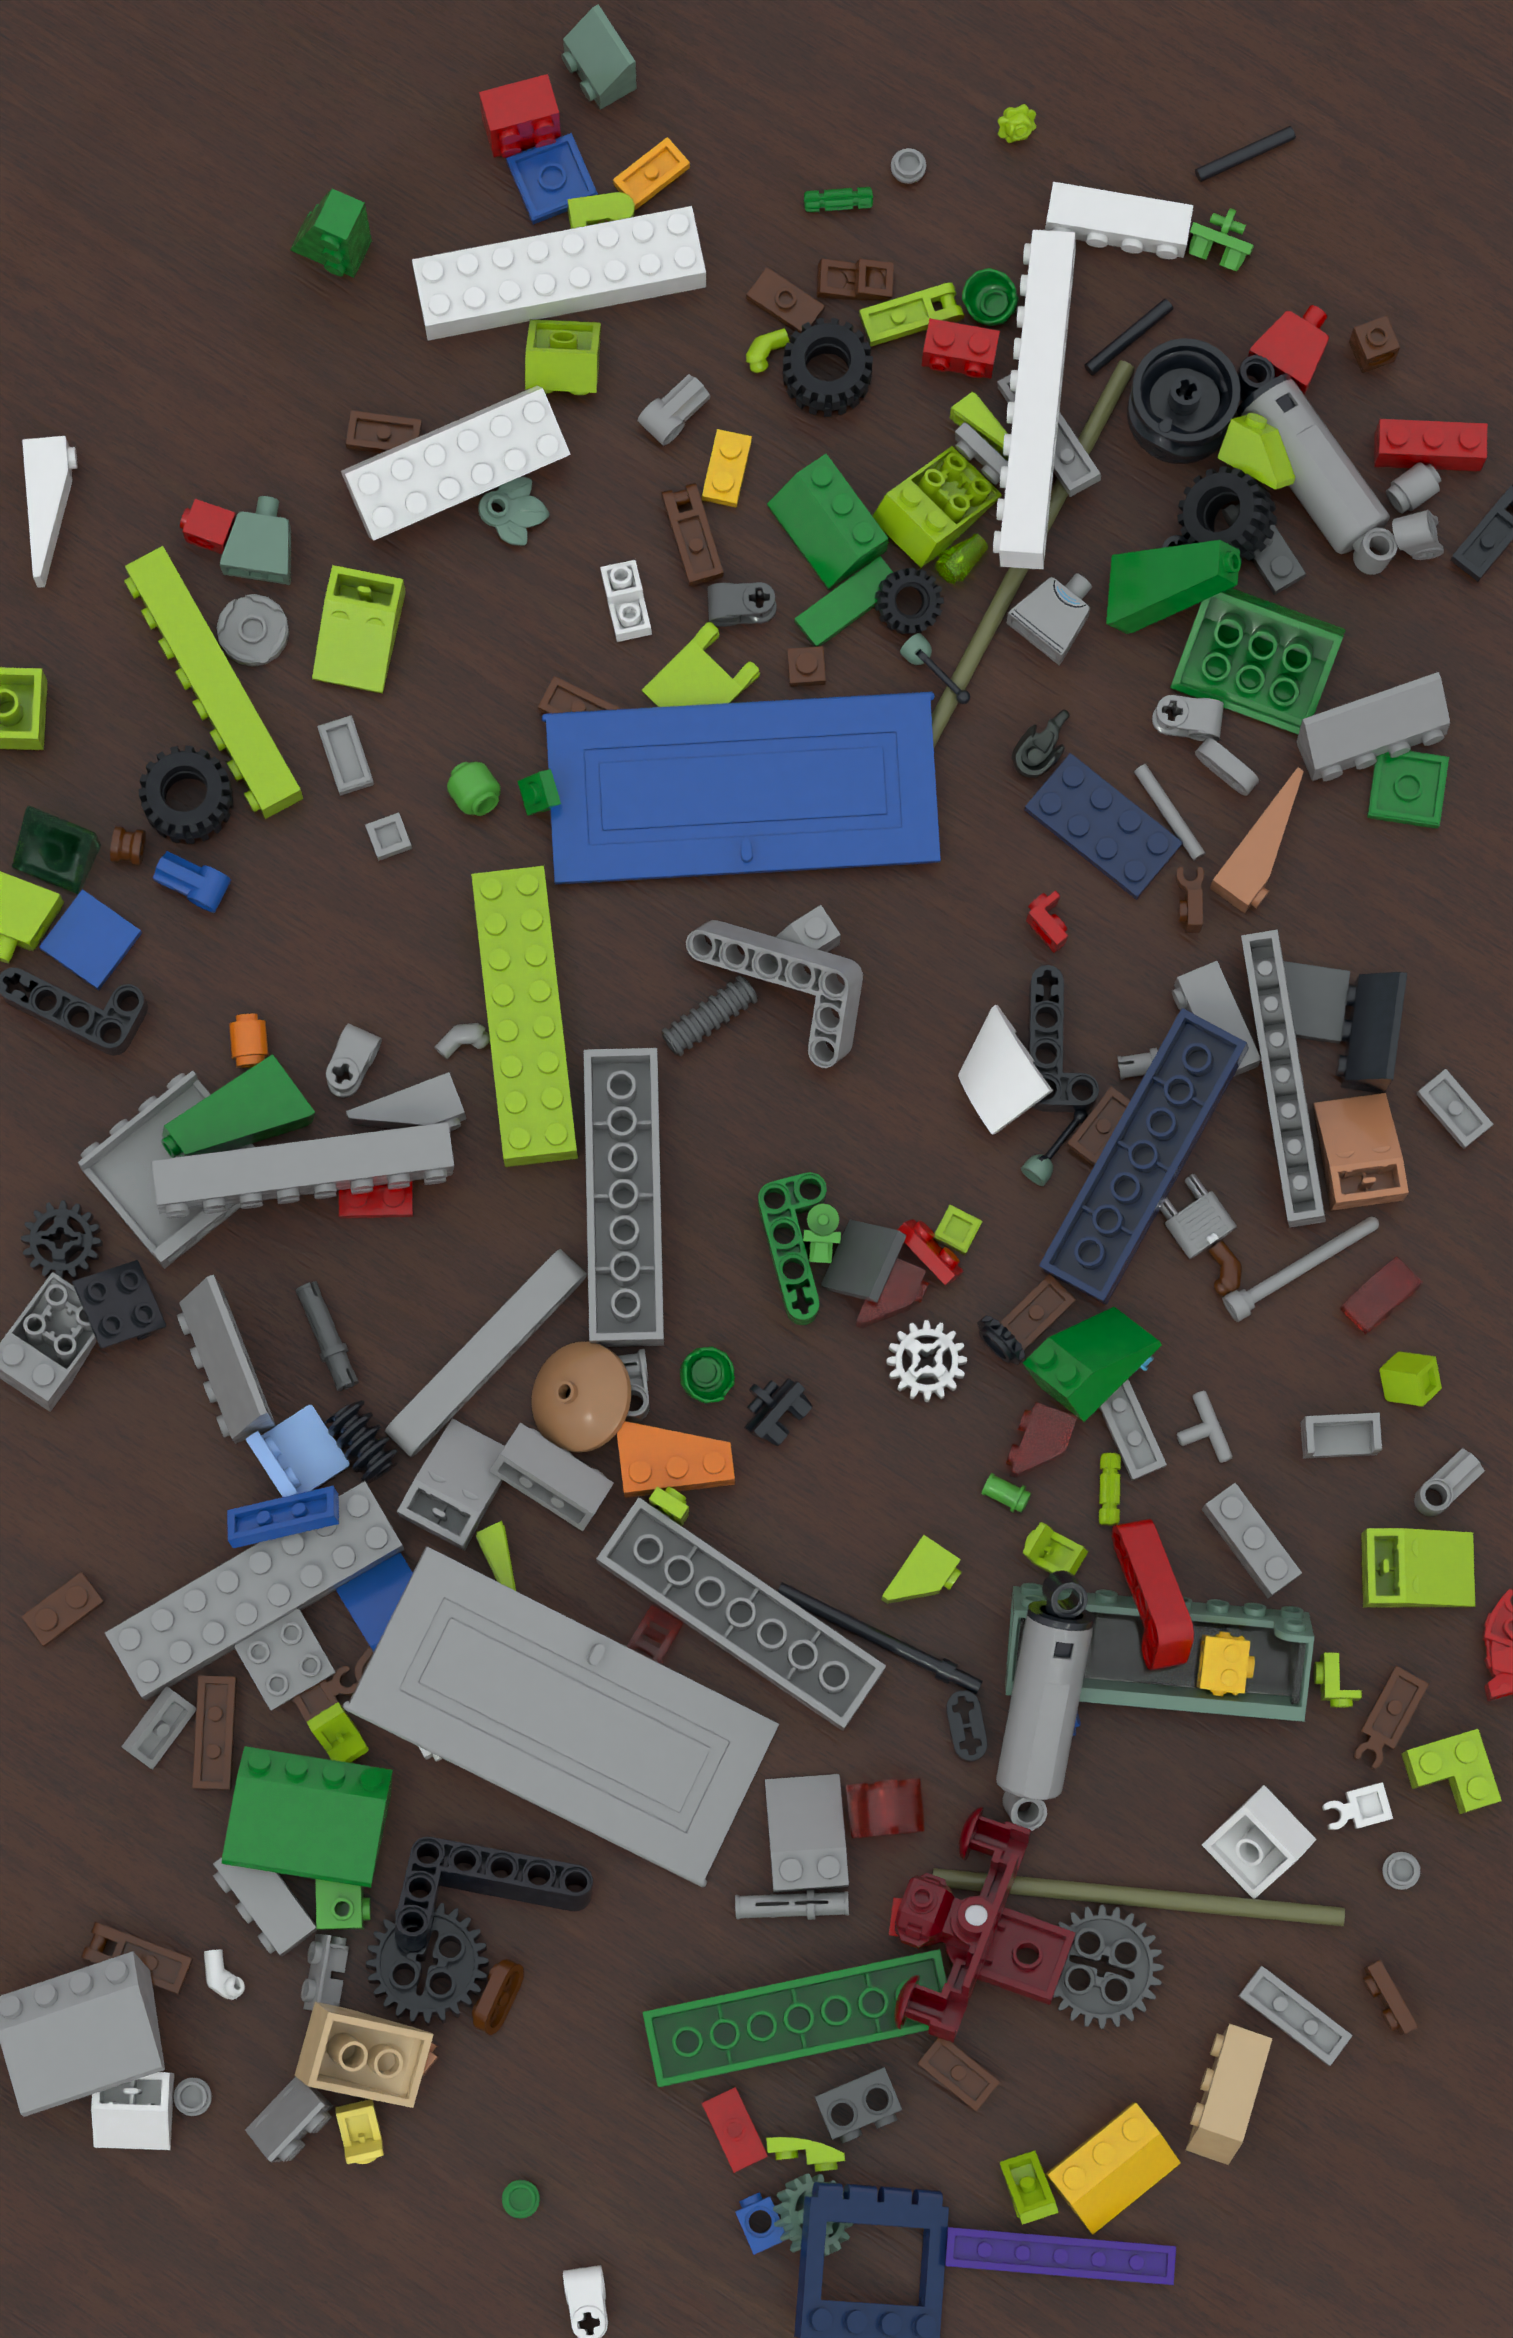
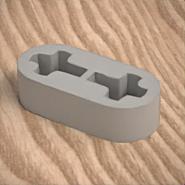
M1206 738L1195 751L1197 758L1238 793L1247 796L1259 783L1258 777L1250 768L1215 740Z

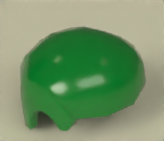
M992 268L976 271L966 280L962 292V301L970 316L977 323L990 327L1004 324L1015 313L1019 298L1016 287L1011 279L1004 272Z
M712 1346L694 1349L685 1357L680 1367L681 1386L688 1396L701 1403H714L724 1400L726 1394L735 1383L732 1361L726 1352Z

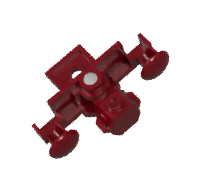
M984 1807L976 1808L968 1816L959 1838V1854L961 1858L966 1861L971 1849L992 1856L990 1869L980 1896H971L963 1900L955 1898L945 1879L929 1873H925L922 1876L916 1875L909 1880L897 1912L895 1932L899 1936L901 1943L918 1949L925 1945L931 1946L943 1942L952 1970L941 1993L918 1985L920 1975H914L907 1980L898 1995L895 2005L894 2019L898 2029L901 2030L906 2019L909 2018L928 2025V2034L954 2043L977 1979L1051 2005L1076 1932L1005 1907L1030 1840V1829L1008 1821L1003 1824L983 1817ZM1023 1948H1031L1037 1953L1038 1959L1032 1964H1023L1018 1960L1016 1954Z

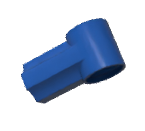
M168 851L160 858L153 876L155 882L187 896V900L212 913H215L232 881L227 875L206 865L202 867L197 866Z

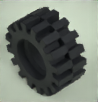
M915 568L901 569L887 575V578L880 582L879 591L875 593V598L878 599V604H875V610L880 612V621H885L888 624L887 628L896 630L897 633L901 634L921 632L926 630L927 627L932 626L936 622V617L941 615L940 604H944V597L940 598L939 593L942 591L941 586L935 584L936 579L933 575L928 576L926 574L927 571L922 569L916 570ZM904 587H912L921 595V608L914 615H906L897 607V594Z

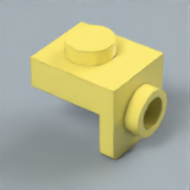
M369 2099L335 2107L344 2145L346 2163L367 2164L383 2156V2140L373 2100Z

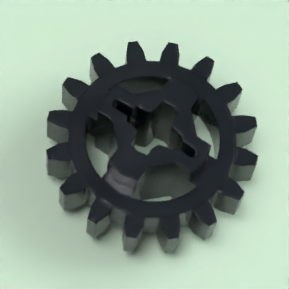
M61 1200L59 1209H54L50 1202L46 1203L47 1212L45 1214L35 1210L33 1213L37 1221L35 1223L25 1222L24 1224L30 1231V1235L21 1236V1241L30 1245V1247L23 1251V1255L26 1258L35 1257L30 1266L34 1271L43 1266L42 1276L46 1279L52 1272H55L62 1279H64L65 1273H69L76 1280L78 1279L77 1270L79 1268L89 1272L91 1269L87 1261L89 1259L99 1260L100 1258L93 1249L94 1247L103 1246L102 1240L94 1237L95 1234L101 1231V1228L98 1224L89 1225L94 1218L90 1212L81 1216L82 1207L80 1204L76 1203L69 1210L65 1200ZM71 1219L82 1225L85 1234L72 1230ZM54 1220V1224L49 1229L41 1231L46 1224ZM61 1234H65L70 1242H65L63 1248L59 1249L54 1240H60ZM39 1248L52 1252L53 1263L41 1256ZM83 1251L77 1259L70 1262V1258L76 1252Z

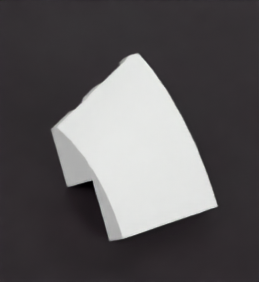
M994 1005L991 1008L958 1074L968 1098L992 1135L998 1133L1053 1091L1033 1064L1035 1062L1016 1036L1015 1033L1017 1031L998 1005Z

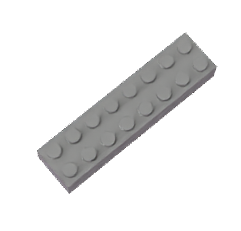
M657 1048L584 1050L589 1342L605 1347L664 1346Z
M448 1122L151 1161L159 1214L166 1213L169 1219L189 1216V1210L200 1208L204 1209L205 1214L224 1212L228 1204L240 1203L241 1209H249L263 1206V1200L276 1198L278 1204H288L300 1201L299 1196L314 1194L315 1199L332 1198L337 1196V1190L351 1189V1194H363L372 1192L375 1185L387 1184L388 1189H401L409 1187V1182L413 1180L424 1179L425 1185L446 1182V1177L453 1175L454 1170Z
M364 1481L338 1496L339 1524L259 1542L105 1632L141 1698L146 1701L161 1693L166 1686L170 1688L235 1650L234 1646L270 1624L298 1608L300 1611L334 1592L336 1588L397 1553L404 1551L403 1545L367 1483Z
M639 1497L596 1558L597 1564L842 1731L847 1727L886 1668V1665Z

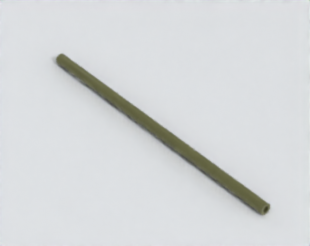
M1120 360L1078 438L1088 455H1090L1135 370L1126 361ZM1058 478L1051 491L1047 534L1068 496ZM1010 567L951 677V680L961 690L966 689L1029 568ZM946 686L931 715L933 747L937 744L958 704L956 694L948 686Z

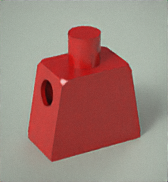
M1314 305L1309 306L1302 318L1291 311H1286L1250 348L1248 357L1257 355L1268 359L1275 371L1274 378L1283 374H1289L1305 395L1329 340V336L1320 330L1328 317L1327 314Z

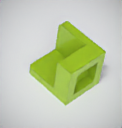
M1397 1352L1379 1369L1384 1396L1389 1402L1424 1406L1442 1389L1436 1356Z

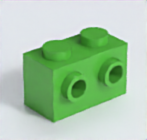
M315 1879L317 1930L364 1929V1921L371 1920L370 1898H364V1887Z

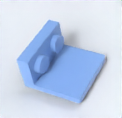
M312 1405L304 1407L263 1435H260L257 1431L246 1438L247 1443L282 1497L315 1490L350 1466L349 1461L344 1457L345 1455L342 1450L337 1447L333 1436L329 1435L327 1427Z

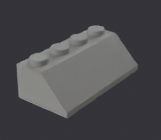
M1437 672L1302 719L1296 743L1311 780L1314 781L1320 778L1323 781L1333 780L1341 776L1343 770L1355 766L1357 769H1364L1375 764L1378 755L1389 752L1390 757L1394 758L1411 750L1410 747L1423 743L1424 746H1429L1443 740L1450 726V718L1440 674Z

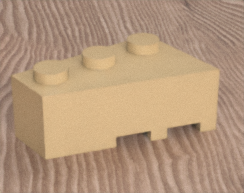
M1232 2024L1228 2025L1223 2035L1216 2034L1210 2051V2055L1215 2057L1212 2069L1206 2068L1201 2082L1200 2090H1203L1204 2094L1201 2103H1196L1191 2116L1190 2124L1193 2125L1185 2149L1186 2151L1229 2165L1243 2143L1273 2038Z

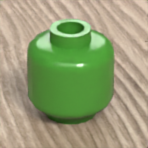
M463 762L452 770L451 777L447 783V791L463 813L482 816L497 806L501 786L485 764L481 762Z

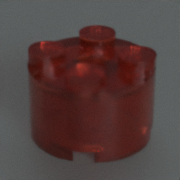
M920 1778L878 1781L869 1784V1787L868 1783L846 1785L852 1838L925 1831Z

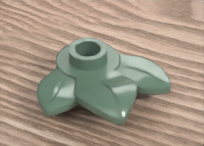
M518 477L500 485L497 491L486 493L478 504V512L481 519L487 525L495 527L503 541L518 546H525L527 544L526 528L537 526L549 517V511L546 506L536 497L529 496L532 489V480L526 477ZM491 504H499L502 507V512H495Z

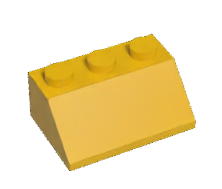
M1132 2103L1045 2175L1093 2235L1181 2164V2162L1139 2105Z

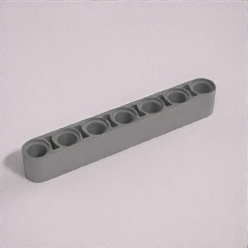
M557 1250L392 1420L384 1432L410 1457L415 1456L578 1288L587 1277V1273L563 1250Z

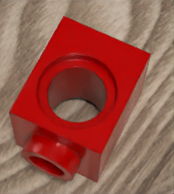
M195 499L191 509H185L180 521V528L183 529L182 532L187 543L223 554L237 516L235 512Z

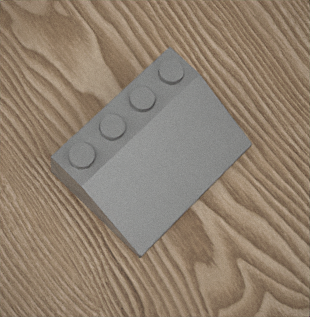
M208 1276L179 1302L183 1313L178 1314L177 1318L184 1335L191 1333L196 1347L191 1348L190 1352L197 1369L205 1368L209 1381L204 1382L203 1385L210 1403L217 1401L222 1415L217 1416L216 1419L223 1437L230 1435L234 1443L237 1444L246 1440L247 1437L257 1431L260 1434L269 1431L276 1424L225 1293L215 1276Z
M134 1951L0 1996V2044L20 2114L23 2117L165 2070L151 1972Z

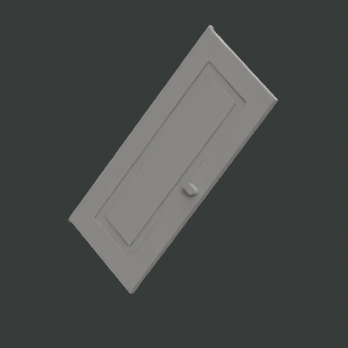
M425 1547L350 1701H346L343 1704V1708L346 1711L700 1887L707 1885L705 1878L779 1726L778 1723L429 1547Z

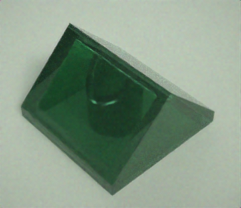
M28 805L25 810L12 868L79 894L98 854L101 843L95 832Z

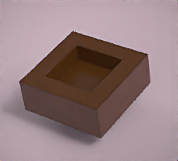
M823 646L787 648L790 687L826 685Z

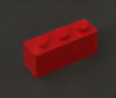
M1380 419L1375 431L1374 467L1411 468L1418 462H1421L1425 466L1430 464L1437 470L1481 471L1487 459L1488 424Z

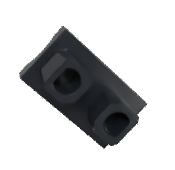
M789 1378L780 1388L772 1380L763 1390L756 1384H753L749 1391L755 1396V1399L747 1408L756 1415L744 1428L750 1434L779 1446L790 1432L778 1421L779 1418L788 1411L795 1419L801 1420L813 1408L807 1397L802 1393L805 1388L798 1381L794 1382Z

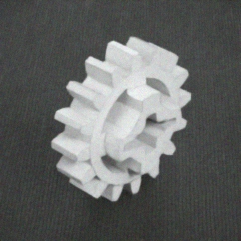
M924 1320L923 1327L920 1330L917 1329L914 1323L909 1324V1335L901 1331L897 1333V1338L901 1342L900 1345L890 1343L889 1350L895 1353L896 1356L887 1358L886 1364L895 1366L896 1369L889 1374L890 1379L900 1378L901 1382L897 1388L899 1391L907 1387L911 1389L910 1399H914L918 1392L923 1393L925 1402H929L931 1393L934 1392L940 1399H943L945 1396L943 1388L947 1387L955 1391L957 1385L953 1378L963 1379L965 1373L958 1368V1366L967 1363V1357L958 1356V1353L964 1349V1344H954L952 1342L956 1335L954 1330L947 1335L942 1333L943 1323H939L935 1330L930 1329L928 1320ZM927 1337L936 1339L933 1344H921L916 1339ZM904 1350L911 1358V1366L906 1372L902 1365ZM938 1350L932 1363L934 1367L926 1365L917 1371L921 1360L919 1355L922 1354L924 1357H927ZM947 1350L951 1356V1369L949 1372L942 1364V1356ZM920 1378H932L936 1383L924 1385L917 1383Z

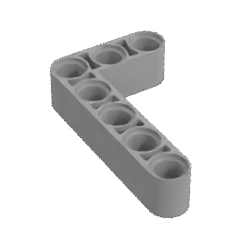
M718 920L708 921L688 935L686 940L687 951L692 958L698 961L816 995L808 1044V1055L815 1065L821 1068L831 1067L851 1051L863 981V972L855 961ZM705 935L711 940L712 946L706 942ZM737 945L743 948L745 956L739 952ZM770 954L777 959L778 965L772 962ZM803 964L809 967L811 975L805 971ZM837 974L844 979L845 985L838 981ZM831 1008L838 1012L840 1019L833 1015ZM826 1041L833 1046L834 1052L829 1050Z

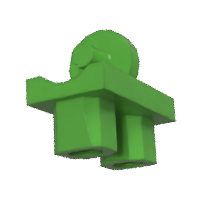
M1232 208L1229 209L1226 217L1216 213L1212 214L1209 223L1222 227L1221 232L1193 222L1190 230L1193 236L1190 242L1189 254L1207 260L1213 242L1226 246L1220 266L1236 272L1243 264L1246 255L1251 256L1254 245L1228 235L1229 231L1243 235L1246 227L1245 224L1234 221L1237 210Z
M818 1204L812 1207L808 1213L807 1222L810 1229H804L803 1241H810L809 1262L831 1263L833 1243L840 1244L841 1232L835 1231L839 1224V1215L831 1205Z

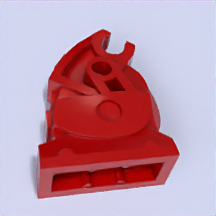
M1511 1589L1498 1601L1492 1612L1487 1615L1484 1623L1485 1628L1482 1640L1485 1641L1487 1657L1484 1661L1487 1670L1489 1669L1491 1677H1493L1484 1686L1488 1702L1513 1694V1606L1510 1602L1513 1590Z

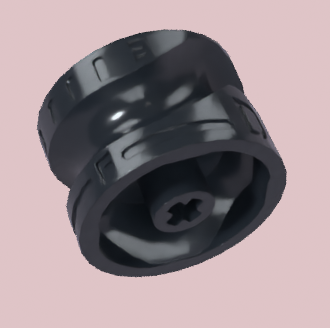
M1181 338L1170 340L1152 349L1142 359L1136 369L1127 406L1129 428L1140 447L1151 456L1172 464L1195 463L1215 453L1222 446L1230 420L1235 417L1240 400L1239 377L1234 365L1218 348L1197 339Z

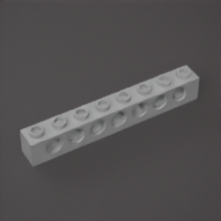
M1278 930L1242 935L1288 1224L1291 1228L1326 1222Z

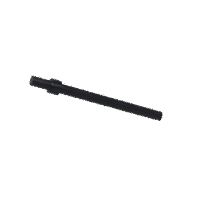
M783 1582L777 1591L802 1609L936 1674L935 1678L946 1684H949L951 1681L977 1694L983 1682L956 1668L958 1664L946 1658L942 1661Z

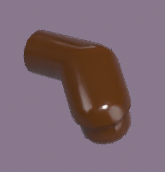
M1222 1240L1208 1252L1221 1267L1220 1278L1214 1282V1289L1220 1296L1224 1297L1240 1287L1242 1265Z

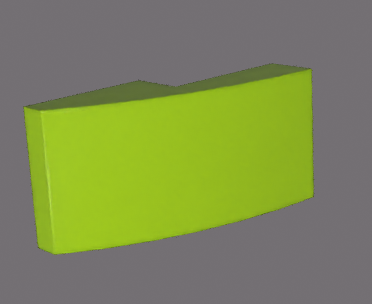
M791 2137L766 2138L767 2153L775 2152L776 2160L799 2158L798 2150L805 2149L806 2164H814L815 2172L837 2170V2162L845 2161L843 2152L819 2142Z

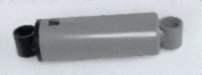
M1257 355L1247 357L1237 370L1240 383V400L1243 401L1237 409V414L1239 417L1248 413L1261 415L1267 419V424L1279 430L1296 477L1294 484L1289 485V487L1325 538L1339 554L1355 550L1353 561L1361 572L1369 575L1381 573L1398 549L1394 535L1389 530L1384 529L1390 518L1389 513L1289 374H1283L1274 378L1275 371L1268 359ZM1247 376L1256 378L1259 383L1252 382ZM1370 547L1376 548L1381 555L1374 554Z
M1065 1570L1055 1571L1045 1579L1042 1586L1045 1600L1034 1601L1028 1605L996 1774L997 1785L1005 1791L1003 1807L1013 1824L1030 1829L1031 1831L1039 1828L1047 1817V1807L1043 1800L1056 1798L1062 1793L1095 1621L1094 1615L1085 1610L1088 1603L1085 1589L1071 1572ZM1072 1589L1068 1598L1058 1600V1596L1063 1590ZM1032 1802L1027 1810L1018 1811L1021 1804Z

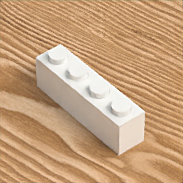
M1053 182L1045 230L1075 232V240L1086 241L1088 245L1102 248L1111 245L1121 247L1123 251L1128 253L1146 251L1156 253L1158 257L1164 259L1184 258L1193 205Z

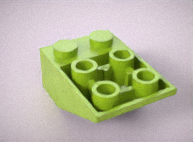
M951 446L886 493L872 517L881 529L922 568L945 551L998 501L1002 494Z
M332 565L324 600L312 680L383 694L406 593L403 579Z
M1367 1528L1361 1533L1363 1608L1475 1607L1473 1532L1407 1528Z

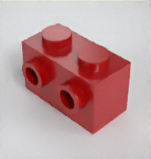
M929 318L921 366L941 372L963 373L973 378L985 377L991 379L1000 331Z

